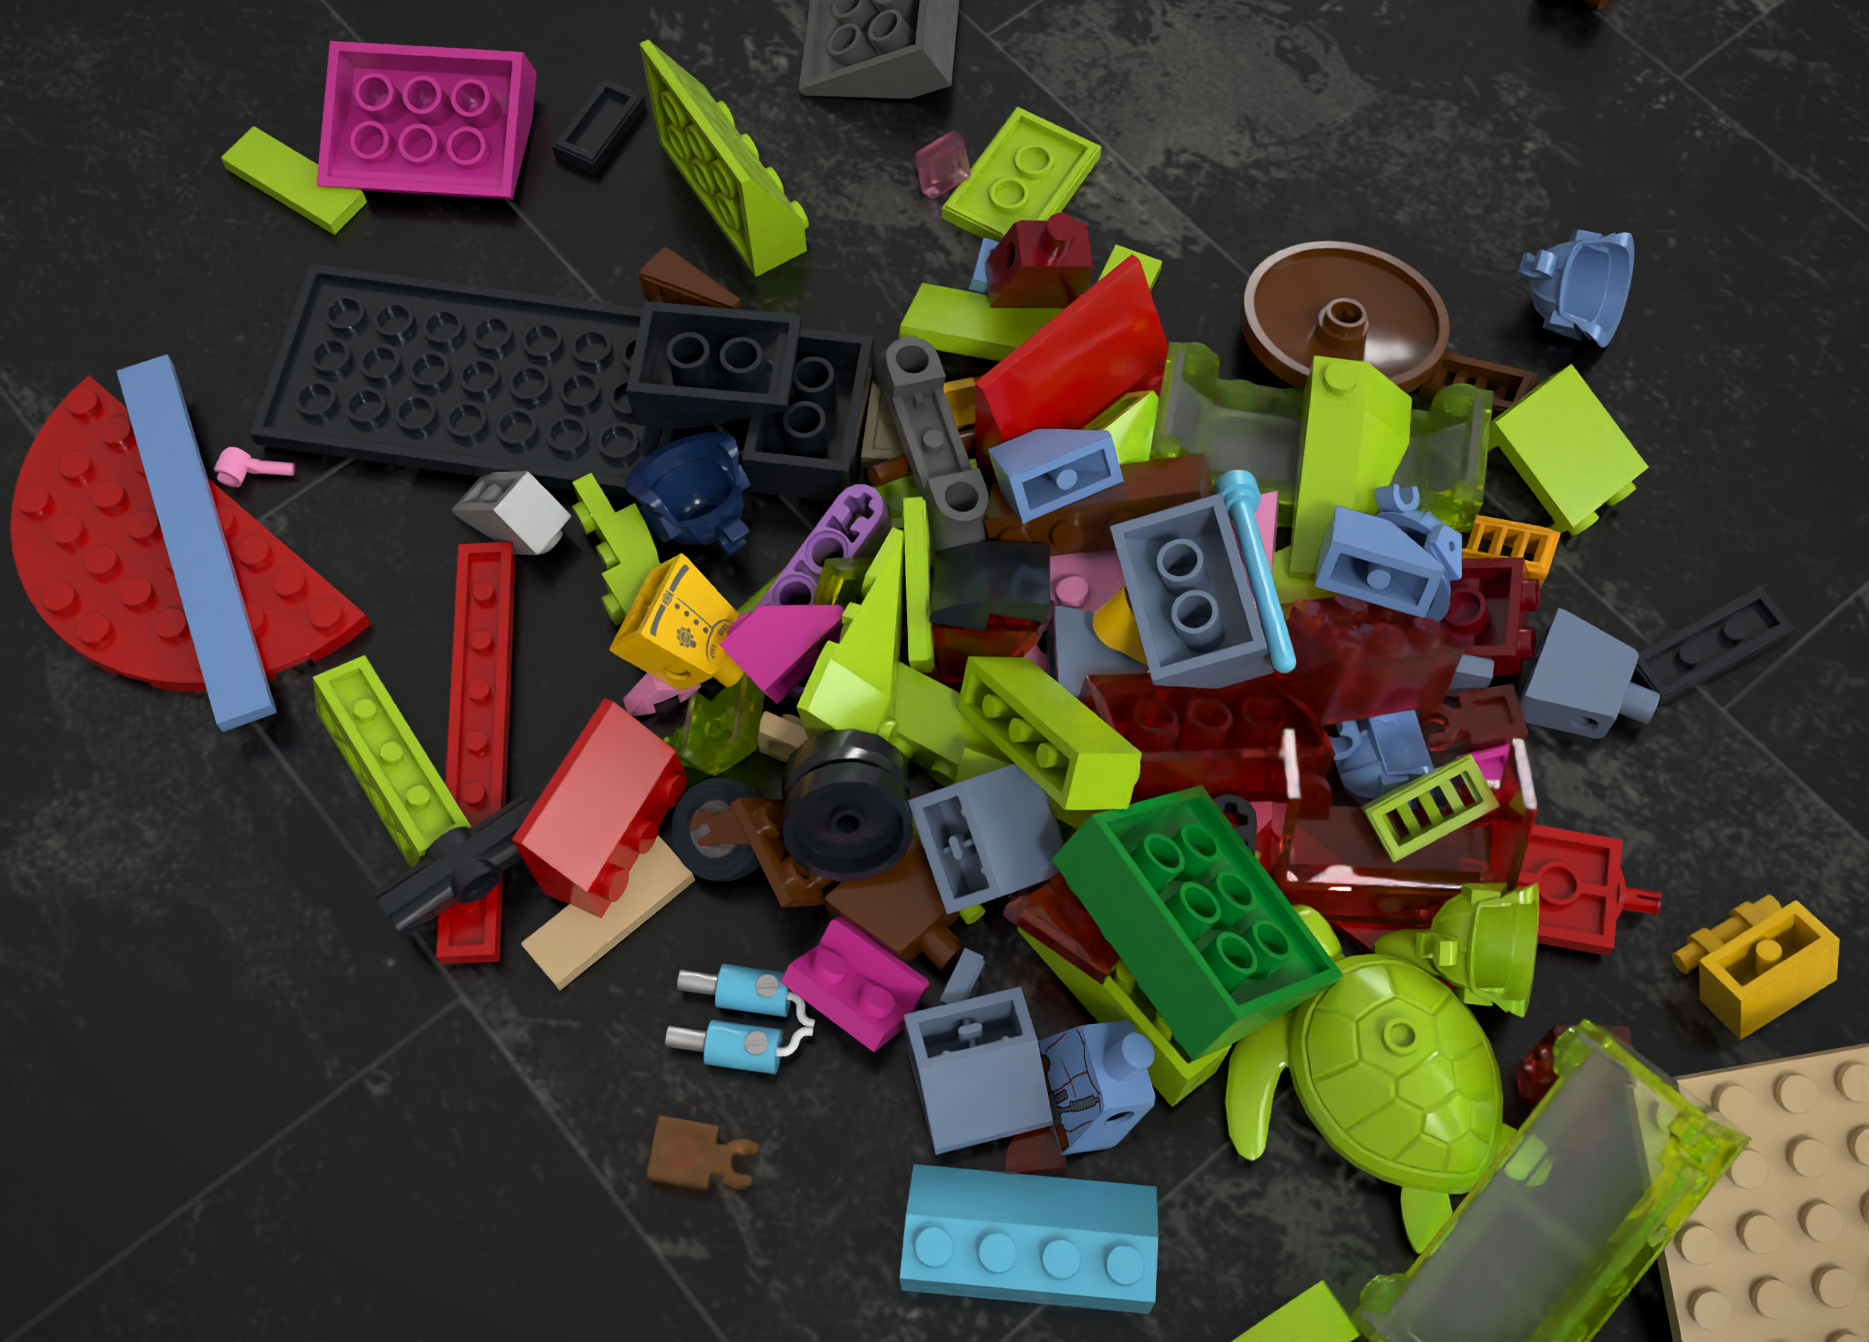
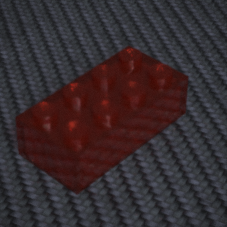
M1273 670L1274 673L1218 689L1154 685L1150 673L1094 674L1085 676L1078 697L1080 702L1142 753L1140 775L1134 785L1130 804L1200 785L1204 787L1212 799L1220 795L1234 794L1243 797L1248 802L1314 800L1336 755L1299 670H1292L1289 673H1280Z

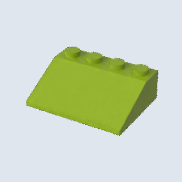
M650 40L640 43L659 143L754 276L757 277L806 252L805 229L809 227V222L803 208L797 201L790 203L784 195L782 183L772 167L764 168L759 161L758 151L748 134L740 135L736 130L733 117L723 101L716 103L704 85Z

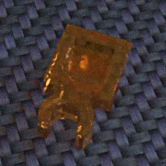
M659 1115L645 1179L706 1190L709 1174L714 1173L719 1174L722 1181L730 1187L737 1189L747 1188L751 1185L753 1177L737 1174L731 1167V1158L738 1153L755 1156L759 1145L748 1139H736L726 1146L716 1144L719 1126Z

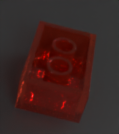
M1343 594L1313 600L1296 599L1294 602L1280 604L1296 657V666L1289 673H1280L1273 667L1274 673L1262 677L1318 725L1323 726L1442 705L1465 647L1446 633V628L1441 623L1430 618H1421Z

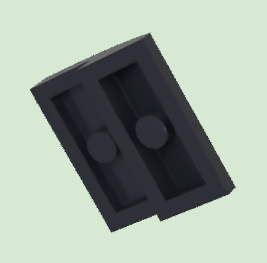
M988 541L960 545L935 552L929 622L983 632L986 629L989 613L1046 623L1051 605L1050 545L1020 541Z

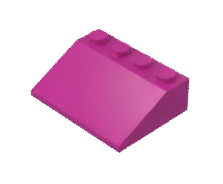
M330 41L317 186L359 189L361 191L513 200L533 119L536 70L523 52Z

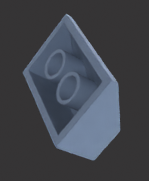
M1221 493L1110 526L1154 685L1218 689L1274 673L1267 643Z

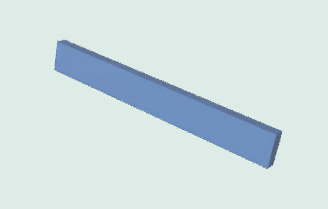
M168 354L117 370L216 724L224 732L275 714L277 711L174 364Z

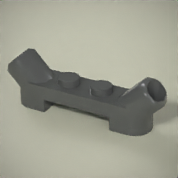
M903 337L895 340L888 349L882 351L875 358L871 368L872 379L876 387L884 392L919 495L926 501L934 555L935 552L951 547L988 542L984 515L989 502L988 491L980 469H972L943 390L946 375L934 347L923 339Z

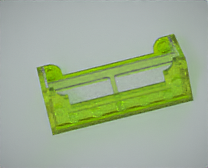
M1584 1018L1578 1026H1573L1565 1031L1554 1046L1553 1055L1556 1058L1553 1070L1559 1076V1079L1406 1274L1395 1273L1390 1276L1380 1274L1374 1277L1360 1293L1359 1302L1361 1304L1350 1316L1349 1320L1370 1342H1590L1751 1142L1752 1138L1612 1032Z

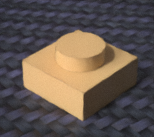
M765 711L755 729L760 752L787 763L789 755L808 739L801 719L790 714H784L782 717Z

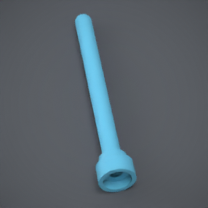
M1244 470L1229 471L1220 476L1215 482L1213 488L1214 495L1222 494L1228 517L1233 520L1272 665L1280 673H1289L1296 666V657L1255 518V512L1261 502L1260 491L1257 481L1251 473Z

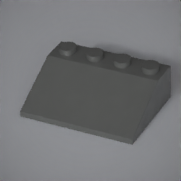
M810 0L798 90L804 96L910 99L951 86L959 0Z

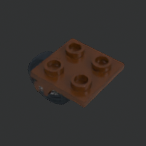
M718 777L704 780L692 786L677 804L672 820L674 848L684 866L695 875L711 881H732L750 874L761 865L781 907L826 905L824 898L839 885V881L815 876L797 865L785 848L782 820L783 799H765L754 787L741 780Z

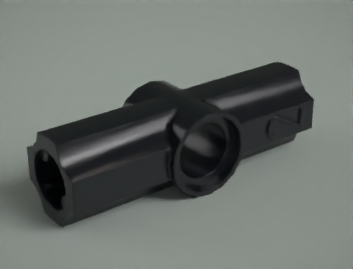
M523 794L471 829L467 826H462L442 834L427 849L426 859L373 893L403 938L455 903L465 905L484 897L499 883L502 877L501 872L522 859L512 838L533 808L532 804Z

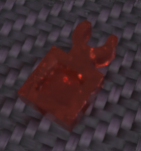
M1513 683L1458 693L1455 699L1456 709L1439 703L1430 704L1422 709L1419 717L1421 724L1438 722L1446 730L1443 733H1435L1429 736L1427 748L1430 751L1446 750L1453 745L1456 739L1465 738L1469 752H1474L1508 743L1510 745L1524 743L1528 736V730Z

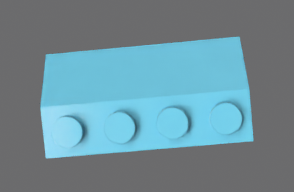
M913 1165L900 1269V1284L903 1291L1150 1314L1156 1297L1158 1256L1157 1186Z

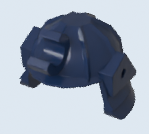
M704 432L678 439L652 452L630 472L626 480V490L642 504L638 507L640 514L663 543L671 539L683 545H708L717 541L729 557L746 546L747 542L744 537L749 534L750 530L740 519L744 507L742 491L751 484L741 464L738 463L740 452L732 435L722 432Z

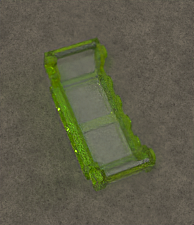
M1170 341L1149 461L1205 453L1213 488L1217 479L1223 474L1233 470L1247 471L1255 477L1260 495L1278 490L1279 511L1277 527L1292 529L1304 391L1298 388L1280 389L1255 385L1250 381L1240 379L1233 381L1218 379L1220 359L1206 345L1197 342L1178 343ZM1464 383L1452 384L1438 391L1433 398L1429 411L1411 409L1409 445L1390 485H1399V489L1417 486L1419 491L1417 509L1422 511L1430 510L1432 515L1459 533L1471 530L1483 504L1494 391L1478 389ZM1378 508L1376 515L1382 512L1380 508Z

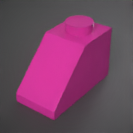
M760 605L753 613L747 612L738 617L730 625L727 631L728 637L719 645L752 681L778 704L813 671L818 657L828 640L837 644L840 643V634L844 624L842 623V615L845 610L840 605Z

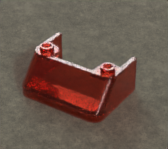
M1282 729L1272 790L1271 879L1291 905L1302 904L1309 906L1319 912L1327 922L1431 927L1433 918L1446 901L1461 894L1462 883H1506L1507 892L1515 889L1538 811L1524 739L1512 738L1501 780H1486L1500 805L1499 807L1393 863L1385 853L1361 807L1331 806L1332 794L1328 781L1315 773L1298 772L1294 729ZM1465 783L1455 788L1465 807L1475 802ZM1448 803L1446 811L1439 810L1443 817L1453 813ZM1396 809L1386 813L1399 838L1409 834ZM1411 809L1421 828L1431 823L1424 810Z

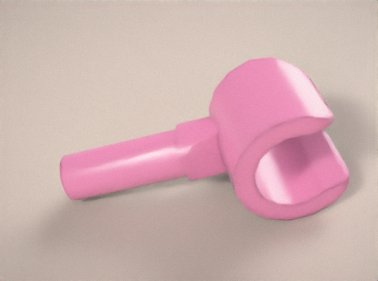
M228 447L220 454L214 470L219 472L217 479L221 483L232 487H240L247 472L294 476L295 464L254 459L239 448Z

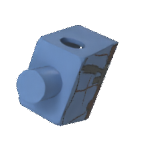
M1130 1021L1078 1026L1038 1041L1053 1118V1127L1061 1155L1108 1149L1116 1146L1154 1106L1155 1093L1147 1070L1154 1061V1049L1151 1042L1145 1036L1136 1033L1135 1027Z

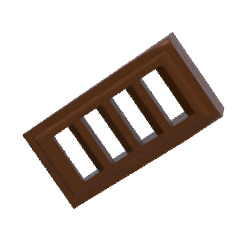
M663 247L639 271L644 297L651 302L741 309L740 299L669 248Z
M1444 352L1437 370L1430 379L1420 386L1418 391L1419 396L1488 424L1538 386V373ZM1448 372L1455 373L1456 377L1451 387L1443 386ZM1469 379L1475 381L1471 392L1464 391ZM1489 387L1496 390L1493 397L1485 396ZM1509 395L1515 397L1513 402L1507 401Z

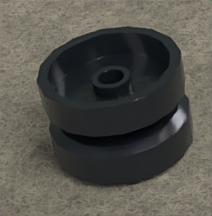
M857 729L831 730L807 739L789 755L782 772L783 836L785 848L797 865L818 877L835 881L865 880L886 872L905 856L913 839V821L908 800H911L908 765L897 747L877 734Z

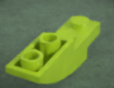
M589 473L572 482L579 502L571 507L585 534L595 531L601 541V544L595 547L602 563L607 571L602 573L608 591V594L601 597V601L612 622L617 626L623 623L649 571L660 565V561L648 527L636 504L634 503L615 512L592 473Z

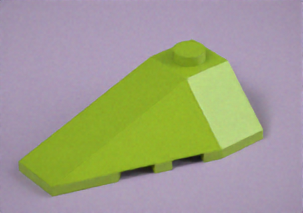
M1322 356L1313 357L1303 394L1288 577L1316 579L1319 549L1336 505L1368 515H1376L1379 508L1376 501V489L1390 485L1408 448L1412 398L1369 362Z
M892 527L869 567L862 586V596L865 598L862 604L849 602L842 615V623L844 624L840 634V643L837 644L828 640L818 657L797 704V710L808 739L831 730L857 729L877 734L892 745L895 741L899 722L894 719L906 575L905 543L902 530Z

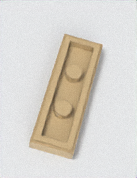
M657 834L652 848L646 854H639L629 872L628 884L623 895L617 901L611 902L602 918L569 904L525 939L521 945L560 991L695 881L693 873L684 866L677 855Z

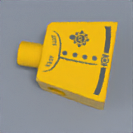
M682 553L651 569L609 650L679 690H687L712 677L726 688H729L736 684L745 673L719 645L728 637L727 631L730 625L739 617L737 611Z

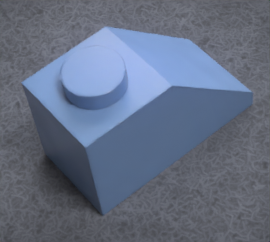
M1036 429L988 449L1001 495L1022 523H1026L1124 481L1112 435L1108 430Z
M1336 505L1319 549L1315 587L1425 618L1443 577L1444 566L1391 521Z

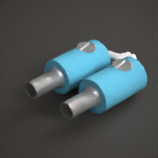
M722 964L719 975L680 970L677 989L715 995V1005L717 1008L787 1017L790 1003L793 1001L796 1004L798 1020L807 1027L798 1029L793 1034L789 1045L782 1047L783 1030L711 1020L707 1031L669 1026L665 1045L666 1047L704 1052V1064L776 1074L781 1056L792 1054L797 1049L802 1037L812 1036L815 1019L806 1016L803 999L780 982L785 972Z

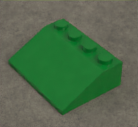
M1202 785L1129 804L1128 809H1111L1092 814L1052 858V861L1066 879L1068 887L1078 896L1099 926L1103 937L1115 949L1135 978L1140 990L1150 999L1171 1029L1175 1040L1185 1049L1192 1061L1232 1045L1335 984L1344 976Z

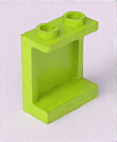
M1572 364L1544 380L1471 436L1483 454L1499 446L1554 521L1545 528L1561 533L1568 531L1572 537L1584 531L1599 519L1595 510L1606 502L1611 507L1630 495L1636 489L1632 480L1648 468L1647 464Z

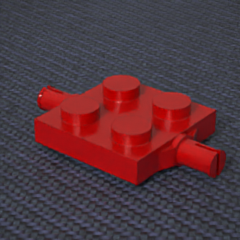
M1505 819L1500 832L1499 852L1493 863L1459 856L1456 865V881L1507 883V892L1519 886L1523 888L1537 882L1539 888L1537 943L1608 956L1614 949L1616 920L1622 910L1657 916L1661 904L1659 901L1661 899L1660 891L1655 892L1625 886V879L1620 867L1621 839Z

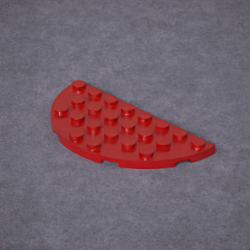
M88 375L65 397L49 416L31 445L18 476L12 502L10 528L13 556L18 575L29 599L40 616L66 645L85 660L113 675L118 676L121 674L128 678L149 682L154 688L184 692H207L128 410ZM208 479L268 682L277 679L276 673L295 667L309 659H312L314 663L324 659L349 643L371 625L366 614Z

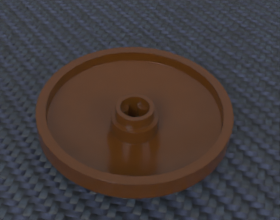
M1317 241L1287 247L1269 256L1259 264L1250 276L1240 309L1242 332L1255 356L1276 376L1303 391L1313 357L1322 356L1369 362L1407 394L1423 385L1435 373L1444 355L1450 334L1447 309L1438 292L1428 280L1414 268L1396 257L1374 248L1348 242Z

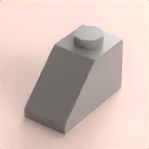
M529 471L493 472L480 477L451 510L458 518L494 541L512 542L516 554L539 555L552 549L563 535L560 529L571 517Z

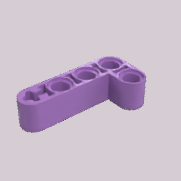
M857 484L846 488L819 521L754 611L760 605H790L791 601L800 595L811 596L809 605H839L879 551L892 529V520L881 495L873 487L865 484ZM859 513L866 517L873 513V515L869 519L860 516L855 521V516ZM831 552L844 553L841 562L835 567H820L822 559ZM798 684L788 695L799 702L805 687H801Z

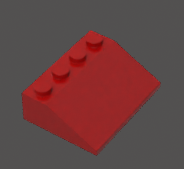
M1131 254L975 382L977 468L991 481L997 482L988 449L1036 429L1080 430L1128 392L1154 390L1156 395L1159 396L1165 389L1169 381L1167 375L1171 353L1141 262L1136 256Z

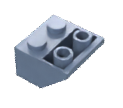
M1016 764L908 800L947 914L1061 875L1052 858L1065 843L1048 795Z
M1021 986L904 1014L906 1049L935 1155L1053 1125L1038 1040Z

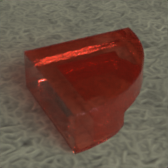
M1053 1125L1014 1136L1007 1151L1006 1174L1029 1175L1066 1171V1157L1061 1155Z

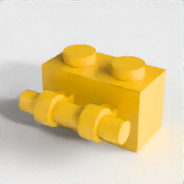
M1766 895L1753 904L1746 901L1730 910V918L1713 929L1701 928L1688 936L1687 945L1672 954L1674 964L1684 974L1699 966L1700 1001L1739 1040H1742L1837 980L1840 939L1797 900L1781 908L1779 902L1772 895Z

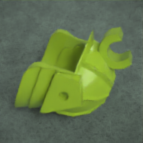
M1536 882L1523 888L1519 886L1507 892V883H1462L1461 894L1445 902L1433 918L1430 932L1416 933L1415 957L1420 959L1432 958L1433 964H1435L1440 975L1454 986V992L1461 1002L1484 1006H1493L1496 1003L1505 1012L1510 1011L1519 1017H1525L1531 996L1539 927L1538 883Z

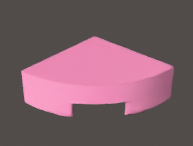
M646 673L623 698L627 712L631 716L648 715L656 712L653 704L665 701L678 695L680 702L697 692L701 684L687 690H679Z

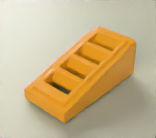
M1450 510L1445 523L1459 533L1464 531L1471 534L1466 549L1462 548V559L1523 557L1524 552L1533 554V561L1525 560L1530 578H1538L1540 588L1549 572L1561 532L1541 526ZM1481 538L1491 540L1488 553L1477 551ZM1503 545L1513 548L1510 557L1500 555Z

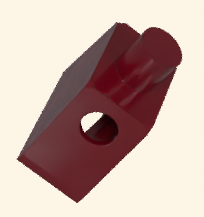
M1065 213L1053 214L1049 217L1048 221L1020 220L1013 223L985 262L991 308L1065 309L1089 289L1093 270L1087 225L1082 221H1075L1070 215Z

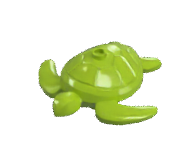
M1302 904L1292 905L1344 976L1335 984L1294 1007L1293 1010L1287 1011L1237 1041L1230 1056L1225 1098L1229 1137L1238 1154L1244 1159L1253 1162L1262 1155L1266 1148L1274 1092L1280 1073L1285 1067H1289L1294 1089L1307 1116L1331 1148L1355 1167L1380 1180L1402 1187L1400 1198L1402 1219L1412 1249L1418 1254L1442 1252L1456 1227L1448 1194H1464L1479 1190L1489 1177L1492 1169L1511 1187L1542 1186L1547 1181L1554 1162L1538 1144L1502 1122L1503 1092L1500 1070L1490 1041L1467 1005L1461 1002L1456 993L1440 980L1446 979L1440 975L1435 964H1433L1432 958L1420 959L1415 957L1416 933L1430 932V929H1400L1381 935L1375 941L1372 948L1373 954L1345 957L1342 954V948L1336 934L1319 912Z

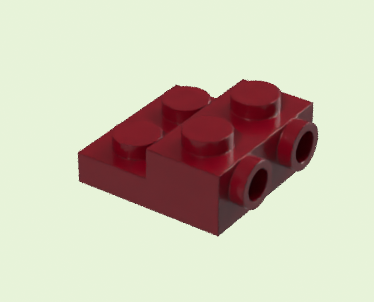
M1524 557L1462 559L1461 579L1450 581V605L1445 617L1440 622L1429 627L1417 629L1406 627L1402 655L1406 665L1431 666L1437 652L1443 650L1493 660V676H1522L1523 661L1534 660L1536 653L1534 627H1527L1528 611L1539 610V579L1530 578Z

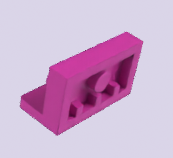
M841 916L836 917L829 923L819 945L789 964L780 981L873 1052L877 1051L904 1029V1014L916 1011L929 987V981Z

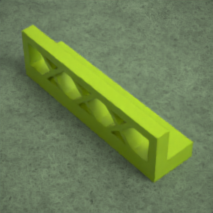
M365 655L313 677L317 714L410 868L426 859L427 849L442 834L457 827L467 826L470 829L472 828Z

